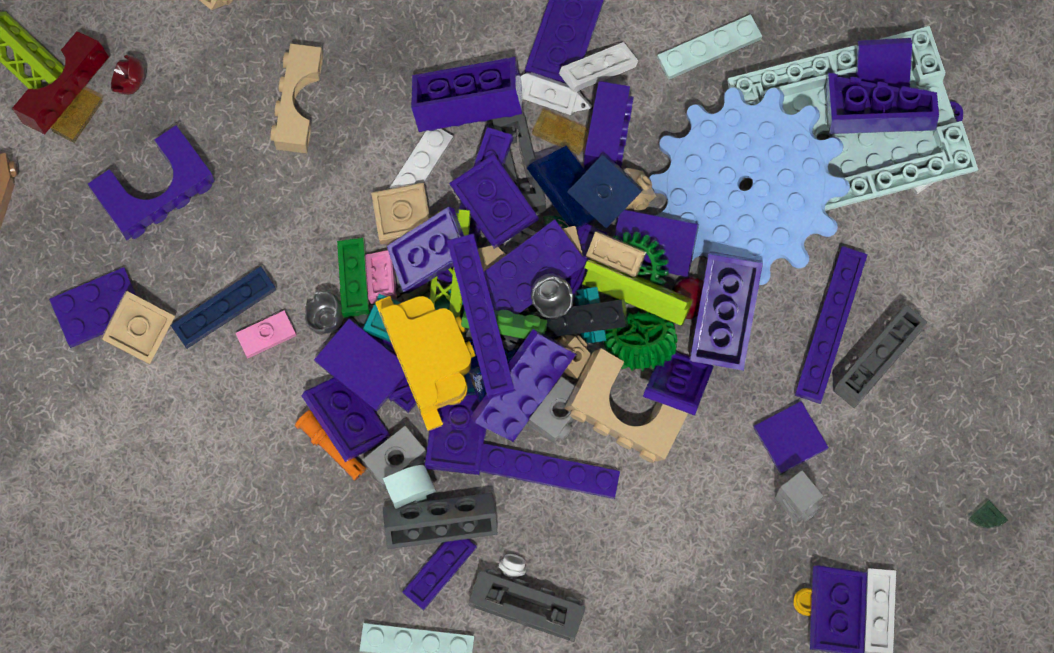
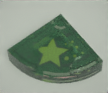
M990 500L968 519L979 527L983 526L982 528H996L1008 521Z

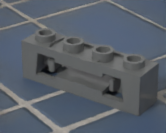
M523 110L522 114L513 117L491 119V123L487 124V127L512 134L514 137L512 144L517 143V133L515 130L518 129L520 136L519 150L527 183L519 184L520 192L536 214L545 213L546 202ZM509 149L504 169L517 186L516 173ZM530 185H532L534 194L530 192Z
M906 305L838 382L833 392L855 409L923 331L927 321Z
M487 569L486 573L479 572L469 600L470 607L575 642L586 608L581 606L582 602L568 596H566L565 600L555 597V592L542 587L539 588V591L529 588V583L520 579L513 578V581L503 579V575L494 570ZM493 587L507 591L509 596L549 610H551V607L567 612V614L554 609L551 620L548 622L546 621L547 617L507 603H503V606L498 605L502 602L504 592L494 590ZM487 599L495 601L497 604L487 601ZM553 623L562 624V625H564V627L559 626V625H556V624H553Z

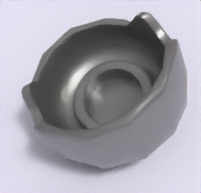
M545 274L538 278L531 287L532 304L543 317H561L572 307V289L569 283L560 275Z
M328 291L315 292L313 301L305 305V322L307 327L317 334L331 333L343 321L341 302Z

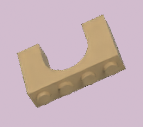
M602 348L594 351L564 409L571 412L570 416L573 419L583 423L587 421L594 425L593 429L599 434L613 436L617 439L616 443L626 449L633 448L640 452L639 456L651 463L665 460L688 413L657 402L644 424L641 426L624 424L614 415L609 402L611 387L624 361Z

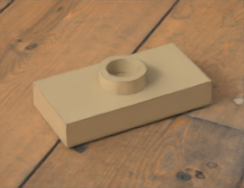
M596 231L586 257L632 277H637L646 251Z

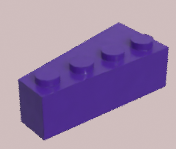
M828 72L826 97L829 134L936 130L939 119L937 92L905 86L897 88L888 86V83L878 82L877 84L861 81L862 78L851 77L850 79L837 77L838 74Z

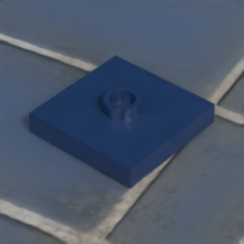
M603 153L568 190V193L607 228L643 189L609 156Z

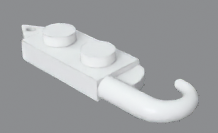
M532 72L521 76L522 99L568 115L592 107L580 93V90L573 93L565 83Z

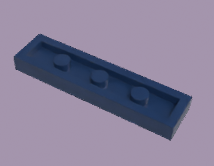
M260 266L173 323L171 327L185 348L188 349L276 291V287Z

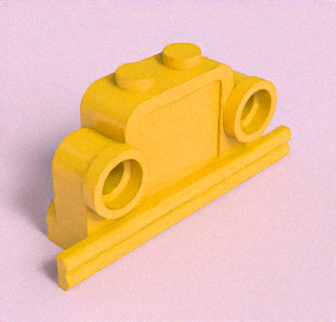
M390 296L376 301L375 304L427 431L442 426L443 423L437 409L446 405H456L465 399L467 384L463 375L470 371L471 358L475 357L470 341L465 342L461 334L465 332V329L461 325L460 317L455 318L453 313L445 308L435 310L433 302L423 296L415 297L397 305L393 304Z

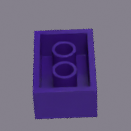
M598 82L585 150L584 173L603 153L609 156L620 168L622 167L634 96H629L630 86Z

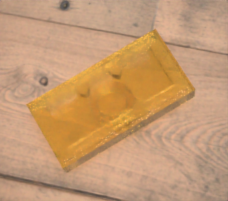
M82 89L55 124L52 125V132L75 143L102 104V99Z
M545 110L542 111L532 131V135L577 155L581 154L589 134V129Z

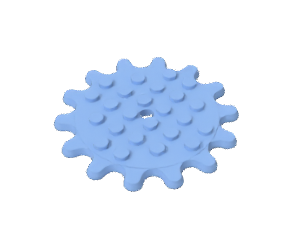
M732 87L725 92L724 107L718 113L711 114L699 104H694L688 108L686 117L691 124L689 134L683 138H677L672 135H666L661 138L659 148L661 152L670 158L671 165L666 172L653 174L649 179L652 182L654 193L662 194L667 199L666 208L656 216L699 224L692 261L698 256L708 258L710 251L763 260L759 285H764L770 280V267L773 261L783 258L788 260L793 267L797 269L803 268L809 262V255L804 246L806 238L812 234L831 237L837 232L838 224L832 217L826 214L825 205L831 198L847 195L850 190V184L845 178L832 176L828 171L829 162L839 156L844 147L842 141L836 137L826 140H819L814 137L813 127L820 118V112L817 107L808 105L800 112L791 115L787 114L783 109L784 94L779 88H770L766 91L760 103L749 105L744 100L743 92L739 88ZM743 178H751L753 180L751 189L747 191L740 190V183Z

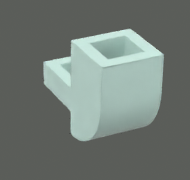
M424 465L409 467L383 478L395 509L413 501H416V503L426 502V495L436 491Z

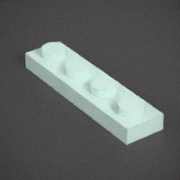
M750 14L658 54L657 59L669 80L762 39V35Z
M363 623L360 652L473 653L474 636Z

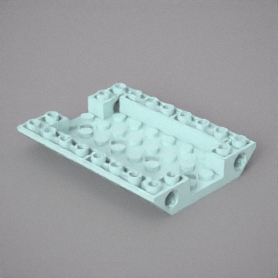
M930 26L881 39L911 38L910 87L937 92L939 119L934 131L829 134L826 97L828 72L838 74L837 77L850 79L851 77H856L857 45L728 78L729 88H739L743 92L745 102L749 105L760 103L766 91L770 88H779L784 94L783 109L787 114H796L808 105L817 107L820 112V118L813 127L814 137L817 138L820 134H827L830 138L836 137L842 141L843 151L829 162L828 171L832 176L845 178L850 184V190L843 197H834L827 201L825 211L978 171L962 121L956 122L943 84L945 70Z

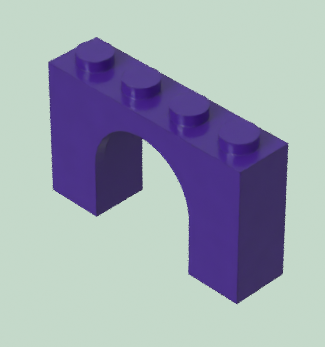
M177 125L154 139L157 148L173 169L171 185L159 197L143 200L131 196L124 190L110 169L88 183L91 192L126 241L131 237L132 239L140 237L145 232L146 227L152 223L158 224L164 221L168 216L167 213L175 208L181 209L190 202L191 197L197 193L204 194L212 187V183L215 182L212 173Z

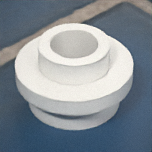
M506 554L499 563V568L503 571V574L511 578L524 575L527 569L525 566L526 561L514 554Z

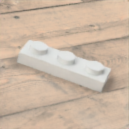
M622 42L561 67L559 74L574 93L599 81L635 68L638 60L626 44Z
M442 129L426 131L393 181L390 189L419 183L425 184L453 141V135Z
M867 569L864 653H893L896 571Z

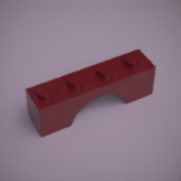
M78 31L61 49L65 57V67L61 75L53 83L43 88L28 89L12 107V110L22 124L44 135L109 58L98 40Z

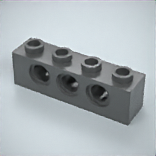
M492 493L411 503L397 509L394 506L383 507L387 549L498 535Z

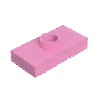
M388 250L366 254L368 299L370 303L375 304L379 294L386 297L390 296L394 300L397 299L395 269Z
M284 310L237 332L236 336L248 359L295 337L296 333Z

